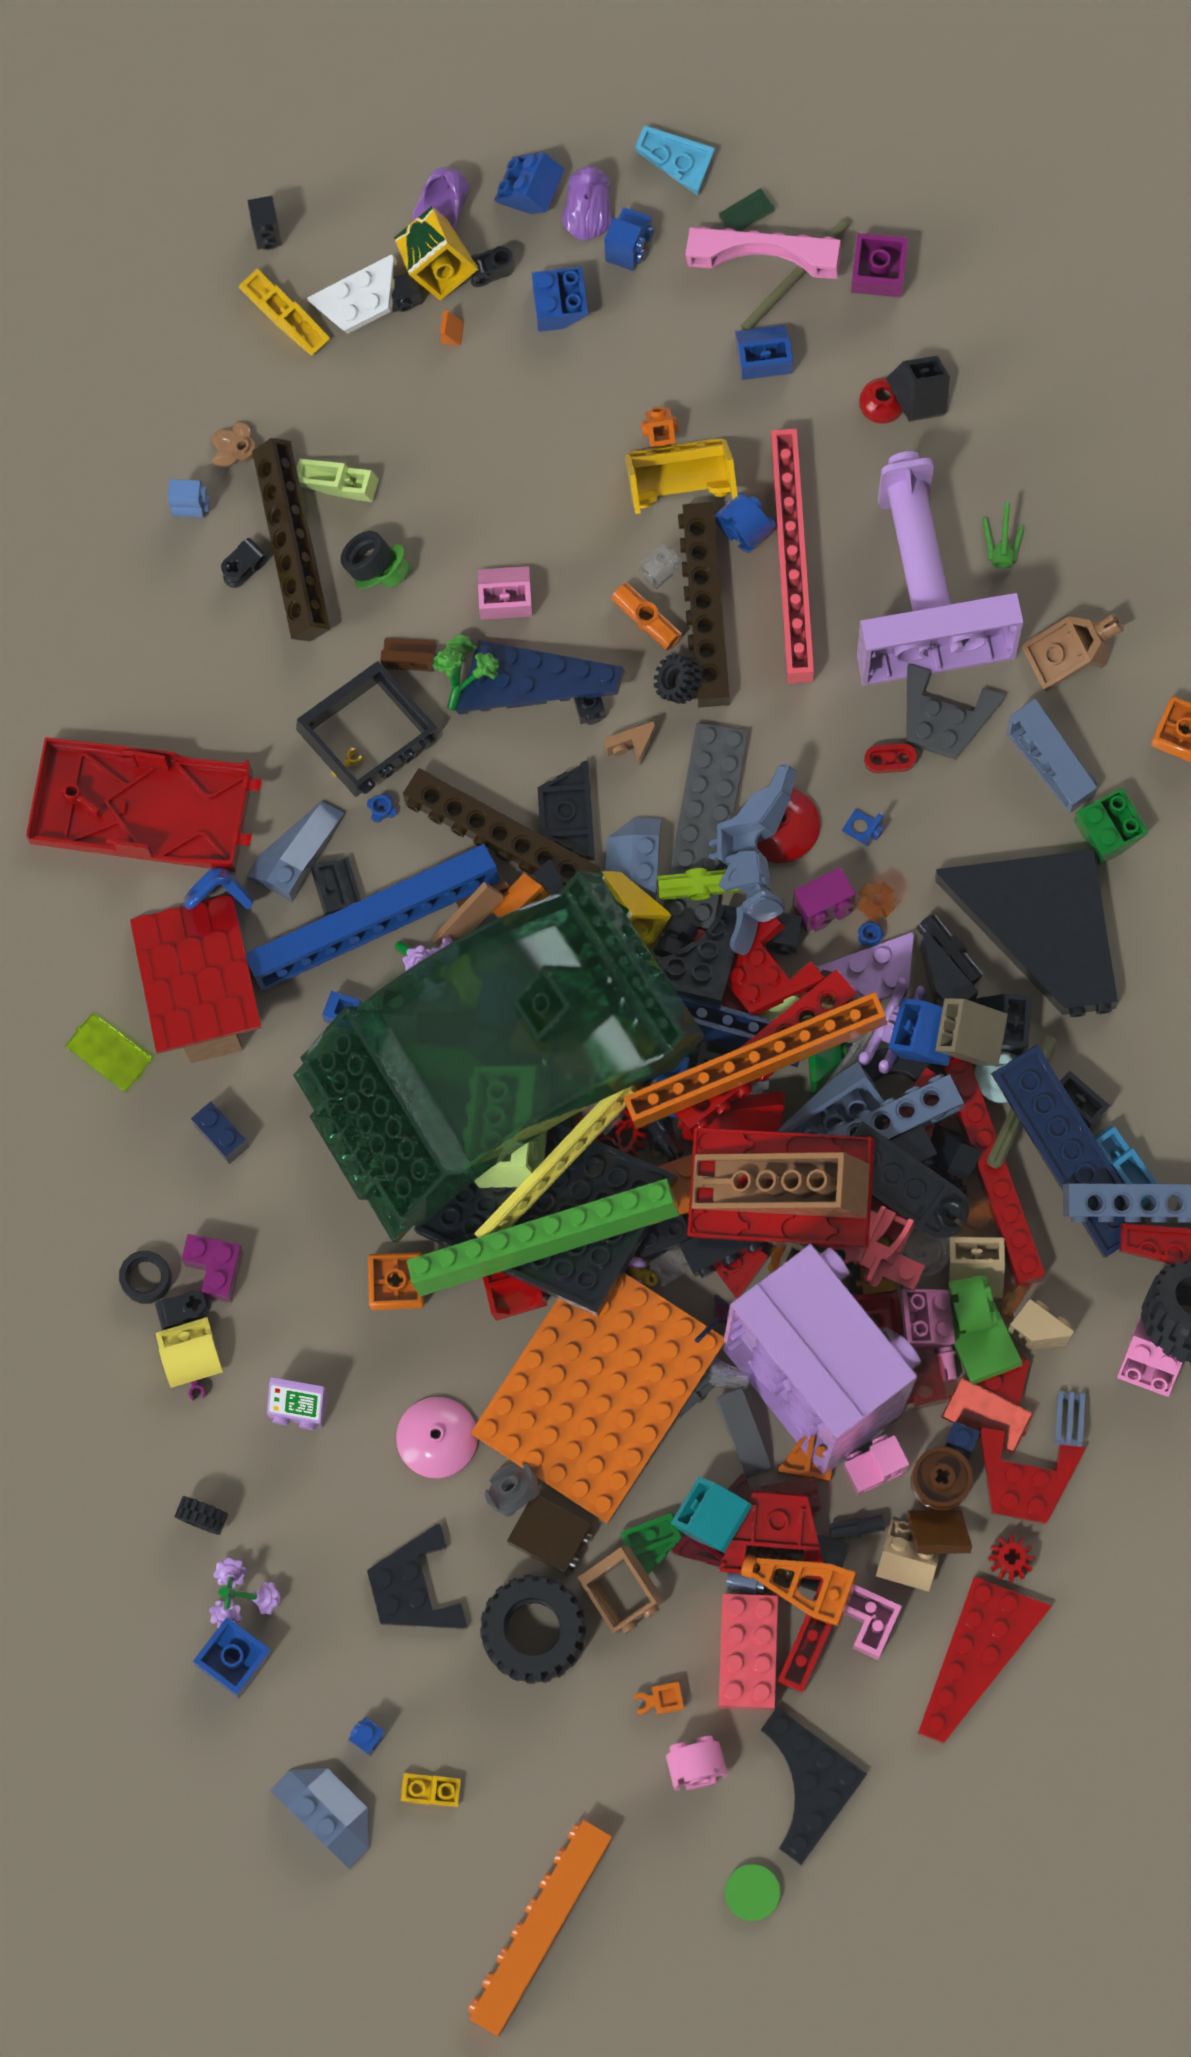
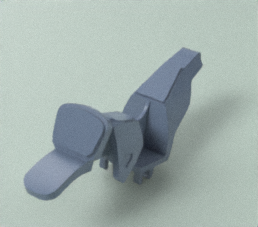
M788 764L779 765L770 786L752 794L734 818L717 824V839L709 842V846L712 848L717 846V851L714 854H709V858L714 861L720 860L727 865V870L719 886L724 891L741 888L747 893L746 900L742 902L741 906L736 908V925L730 940L731 950L740 955H745L750 951L757 932L758 922H767L779 916L785 910L781 898L769 892L771 890L768 862L766 857L762 855V852L758 850L757 843L768 839L777 832L791 798L797 771Z

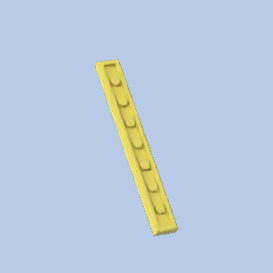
M623 1076L474 1234L477 1237H482L512 1227L626 1107L623 1097L638 1091L632 1082Z

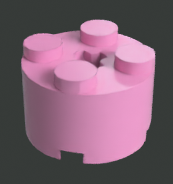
M713 1736L698 1738L696 1740L697 1743L688 1746L685 1743H677L669 1747L670 1753L666 1755V1760L674 1790L680 1791V1785H685L686 1790L717 1783L716 1777L721 1774L723 1779L728 1777L720 1742L714 1741Z

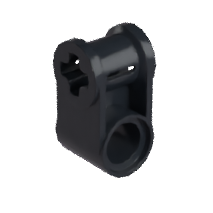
M498 246L483 253L471 255L480 271L478 272L477 270L471 275L473 287L485 286L490 282L508 277L514 272L515 265L512 252L505 246ZM501 259L508 260L505 264H497Z
M251 538L243 540L221 564L226 585L232 588L242 586L256 571L266 564L269 554Z
M196 1291L165 1298L155 1303L162 1330L201 1319L208 1314L210 1309L208 1300ZM194 1300L202 1303L198 1305L197 1311L191 1308L194 1305Z

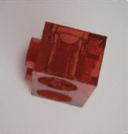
M930 1346L915 1350L920 1361L924 1363L925 1369L921 1372L913 1371L917 1378L908 1397L907 1404H912L914 1410L946 1403L947 1395L934 1347ZM920 1386H927L931 1389L932 1395L929 1398H922L918 1395L917 1389Z

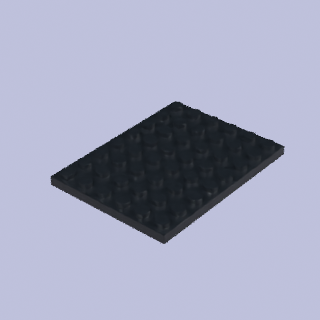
M548 1119L544 1160L572 1129ZM594 1139L512 1227L663 1179H667L673 1189L678 1178L671 1172ZM466 1142L414 1228L416 1234L445 1247L478 1238L474 1233L518 1188H479L461 1164V1155L465 1152ZM651 1225L501 1272L599 1317Z

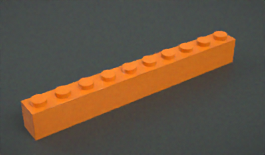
M873 992L633 1092L623 1098L634 1125L638 1129L887 1025L886 1015L876 992Z

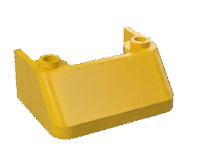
M725 439L695 441L636 450L625 454L635 514H641L640 508L653 506V503L658 500L657 496L708 489L716 497L727 496L729 492L733 499L738 496L734 461Z

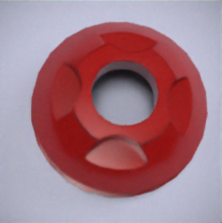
M885 378L871 380L862 389L859 406L863 415L870 421L886 424L895 421L902 415L903 410ZM885 389L889 391L891 397L887 401H880L876 398V392Z

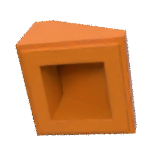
M444 310L442 315L441 342L445 345L460 346L464 324L447 310Z

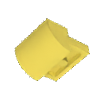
M207 1317L155 1333L163 1367L171 1388L223 1372Z

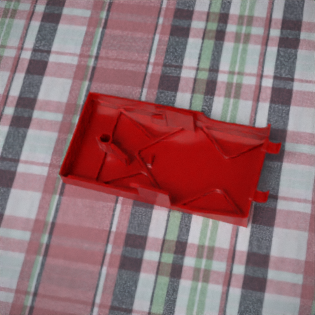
M45 737L26 837L29 843L33 845L208 869L225 868L230 872H236L240 845L249 846L252 838V833H243L250 791H260L262 778L252 779L253 772L249 760H245L244 763L195 759L181 756L176 752Z

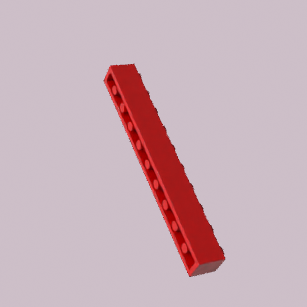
M951 1056L949 1066L939 1065L944 1077L950 1074L964 1102L965 1109L956 1113L963 1136L982 1151L975 1170L999 1238H1004V1253L1016 1288L1019 1289L1041 1282L1045 1273L1006 1161L1004 1160L1002 1166L998 1169H994L987 1164V1159L997 1136L972 1064Z

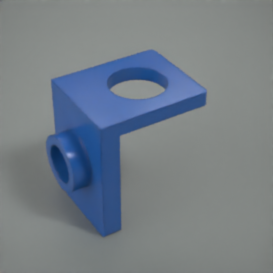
M855 809L844 825L842 832L869 847L873 839L876 841L879 839L885 828L882 826L884 815L878 813L876 818L872 819ZM856 820L865 821L867 830L863 833H856L852 829L853 822Z

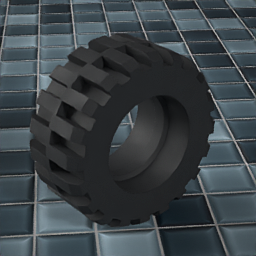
M1185 1261L1184 1264L1182 1262L1171 1264V1266L1163 1268L1156 1275L1141 1307V1321L1145 1324L1144 1329L1147 1336L1152 1337L1151 1341L1156 1347L1160 1346L1163 1349L1162 1352L1167 1356L1172 1355L1176 1357L1177 1361L1182 1363L1188 1361L1191 1365V1315L1180 1306H1191V1261Z
M530 1574L524 1575V1578L516 1579L515 1577L508 1580V1584L505 1586L501 1585L495 1590L496 1593L493 1597H489L485 1611L482 1612L480 1633L489 1659L501 1673L508 1675L511 1679L518 1682L520 1680L527 1684H535V1682L546 1683L557 1676L558 1678L566 1674V1670L575 1665L577 1658L584 1649L587 1630L580 1602H578L574 1593L570 1589L568 1590L563 1583L558 1580H551L548 1576L540 1575V1577H534ZM536 1603L548 1607L554 1612L559 1621L560 1632L556 1643L550 1650L540 1655H527L518 1651L511 1644L508 1637V1623L512 1614L526 1604Z

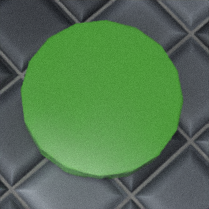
M757 1864L744 1865L736 1869L729 1876L725 1886V1901L730 1911L738 1918L746 1921H760L770 1916L777 1908L780 1899V1885L775 1875L767 1868Z

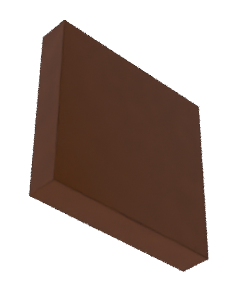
M908 1510L907 1521L916 1553H971L972 1543L962 1510Z

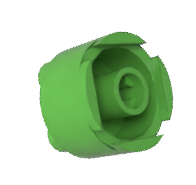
M977 1275L948 1282L954 1312L958 1319L957 1325L960 1335L998 1326L996 1313L992 1305L993 1298L986 1275Z

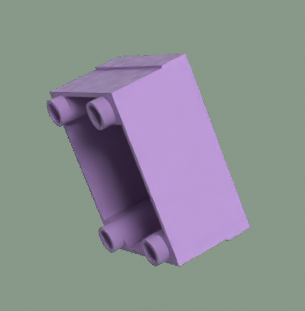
M810 1244L730 1304L724 1336L725 1342L722 1350L797 1443L802 1440L804 1436L807 1437L801 1445L806 1455L809 1439L815 1435L811 1461L825 1475L828 1471L833 1470L846 1460L847 1456L856 1452L900 1418L917 1378L912 1369L921 1361L913 1347L902 1336H898L890 1343L841 1283L849 1275V1271L836 1252L828 1248L819 1255ZM819 1446L826 1448V1451L822 1453L824 1455L822 1458L817 1457L815 1454L816 1448Z

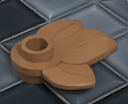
M236 422L232 427V431L221 429L212 435V442L219 449L213 457L212 463L221 467H230L238 460L247 462L253 459L252 450L256 448V443L251 438V430L246 424Z

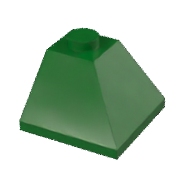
M846 1043L808 1057L810 1094H816L841 1068L842 1059H846Z

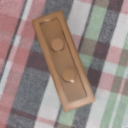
M483 882L432 936V941L440 947L443 938H451L452 943L457 944L459 947L500 904L504 896L501 892Z

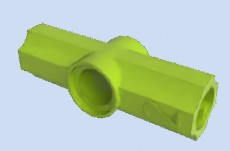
M695 868L687 870L684 874L657 876L659 900L688 898L689 900L698 901L708 899L711 895L738 893L739 889L724 891L719 886L726 870L708 871L705 868Z

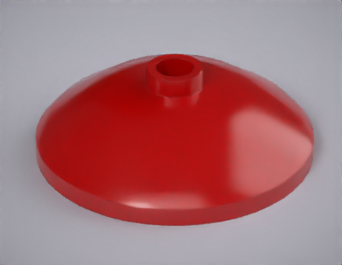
M792 789L791 798L783 815L786 821L780 823L777 832L773 836L757 843L758 850L762 852V855L769 862L788 863L798 860L813 848L818 839L820 817L817 808L805 794L796 789Z

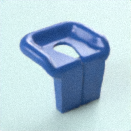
M212 868L187 892L184 897V906L187 909L195 908L220 884L247 910L253 905V898L227 869Z

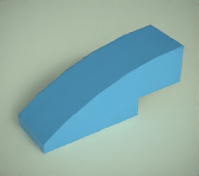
M1107 1126L1094 1136L1123 1184H1158L1135 1150L1128 1146L1115 1126ZM1144 1196L1141 1199L1142 1208L1151 1202L1148 1196Z

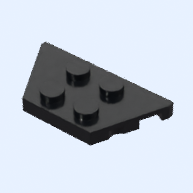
M583 761L580 763V766L568 773L565 771L558 775L555 780L548 781L537 787L540 835L579 856L595 860L588 761Z

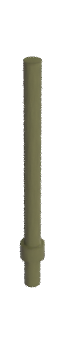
M841 219L830 232L827 231L821 238L833 237L837 240L849 227V224L844 219ZM797 266L741 324V328L743 330L752 329L806 270Z

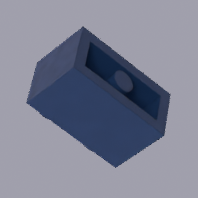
M211 1101L191 1118L194 1126L228 1164L249 1147L246 1139Z

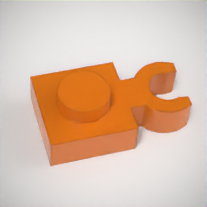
M679 1681L652 1687L653 1695L650 1696L645 1693L634 1695V1700L643 1699L646 1702V1706L643 1709L636 1710L638 1715L647 1714L651 1708L655 1707L657 1715L684 1710Z

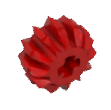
M1010 1534L1008 1544L1004 1538L1000 1537L998 1538L1000 1547L991 1545L990 1550L997 1555H989L988 1561L997 1563L990 1570L995 1572L1000 1568L1001 1572L998 1576L1000 1580L1004 1578L1006 1573L1009 1574V1582H1014L1015 1573L1020 1580H1023L1025 1578L1023 1570L1026 1572L1032 1571V1566L1026 1562H1034L1035 1556L1026 1555V1553L1032 1550V1546L1028 1545L1023 1548L1022 1544L1025 1540L1023 1537L1016 1544L1014 1543V1535ZM1009 1552L1015 1553L1014 1557L1018 1556V1560L1015 1561L1014 1565L1008 1564L1009 1560L1005 1561L1004 1557L1008 1556Z

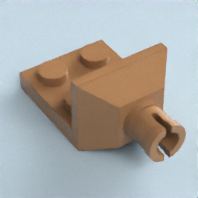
M1112 613L1102 621L1094 622L1067 616L1022 644L1021 647L1042 689L1045 691L1050 690L1089 665L1100 668L1106 666L1111 646L1108 641L1109 638L1124 631L1122 624L1117 625L1120 623L1119 618Z

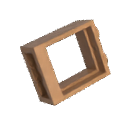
M630 1546L620 1547L577 1577L612 1633L622 1631L626 1634L638 1626L637 1620L643 1616L646 1619L653 1616L660 1610L658 1606L664 1602L661 1594ZM626 1562L650 1601L621 1620L597 1581Z

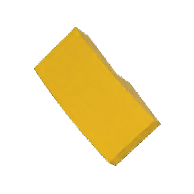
M403 1773L399 1802L458 1807L461 1779Z

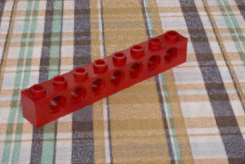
M836 969L741 1047L801 1023L800 1021L804 1016L816 1017L857 1000V992ZM828 998L836 1001L835 1005L829 1009L821 1006L822 1002ZM774 1072L731 1089L725 1094H719L707 1099L710 1102V1106L704 1111L698 1110L696 1108L697 1104L674 1113V1115L693 1135L694 1128H708L711 1124L710 1120L717 1115L722 1116L727 1113L732 1107L731 1103L737 1098H745L752 1092L753 1085L758 1081H766Z

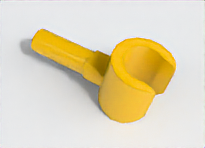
M351 748L347 751V758L343 761L346 768L352 764L357 766L363 763V755L359 756L356 760H352L353 754L358 751L356 748Z

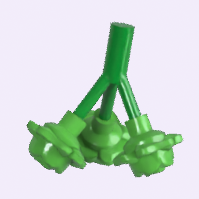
M464 635L453 636V640L445 644L447 648L440 651L434 657L433 668L438 669L440 672L445 671L446 675L450 678L452 689L447 709L453 711L457 709L462 690L476 678L480 679L485 675L495 679L499 676L497 672L499 668L498 659L494 658L490 653L483 655L479 652L475 655L477 668L472 671L473 674L460 684L462 662H465V655L477 650V646L472 644L471 638Z

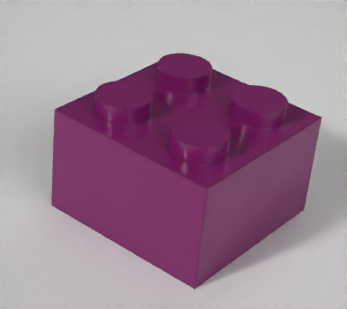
M857 233L851 293L901 298L908 238Z
M839 867L793 890L792 906L797 915L802 916V924L806 932L813 929L817 932L828 926L829 921L835 918L841 920L852 913L851 910L854 909L856 894L843 870Z

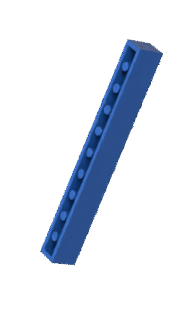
M484 844L471 848L467 852L448 859L431 869L424 870L407 880L398 882L394 886L376 892L359 902L352 903L333 914H328L309 925H304L285 936H280L270 943L254 948L246 953L247 962L262 992L472 895L483 882L490 886L501 882L499 873Z

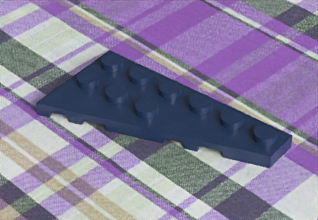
M478 640L477 650H475L467 678L477 668L475 655L479 652L483 655L490 653L494 658L498 659L499 668L497 672L499 676L492 679L489 676L483 675L480 679L476 678L462 690L456 712L460 715L468 714V711L480 710L481 712L491 711V708L507 707L508 709L547 704V701L554 700L563 702L570 701V698H595L618 695L625 670L621 666Z

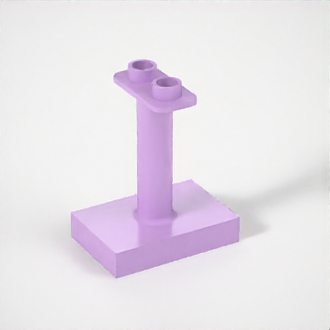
M905 451L891 456L888 459L889 465L881 469L878 504L880 509H891L913 611L860 621L856 657L862 686L907 678L908 664L930 670V674L1016 659L1023 626L1017 593L951 604L929 503L934 470L933 460L930 458H919V454L915 451Z

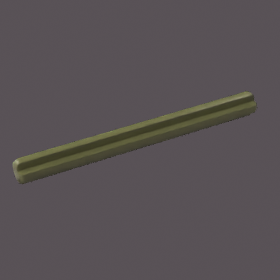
M1049 1035L1042 1039L1039 1046L1048 1062L1058 1044L1057 1040ZM1012 1108L987 1159V1164L994 1169L1002 1166L1021 1125Z

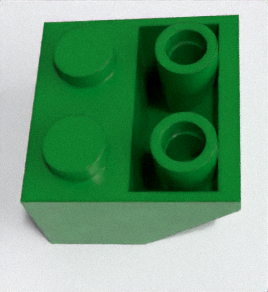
M1123 788L1076 811L1074 823L1090 850H1094L1095 859L1099 865L1123 854L1149 833Z

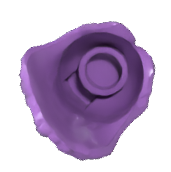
M585 166L578 169L569 178L567 202L562 214L564 228L573 237L583 241L600 236L609 229L612 222L610 182L608 177L601 169L598 170L595 166Z
M441 167L431 173L414 208L413 221L429 207L433 206L447 218L452 228L456 229L465 199L469 194L468 183L461 172L450 167Z

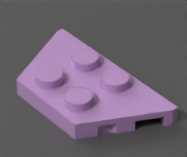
M911 932L818 966L817 968L825 978L837 969L857 992L858 999L876 992L879 1001H883L892 997L899 978L906 979L905 992L909 990L914 935Z

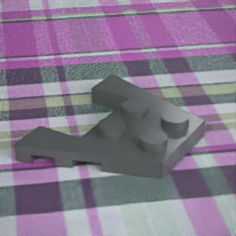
M908 664L906 744L956 760L976 736L979 729L991 718L998 706H1001L1005 695L982 688L974 711L924 696L923 693L931 671Z

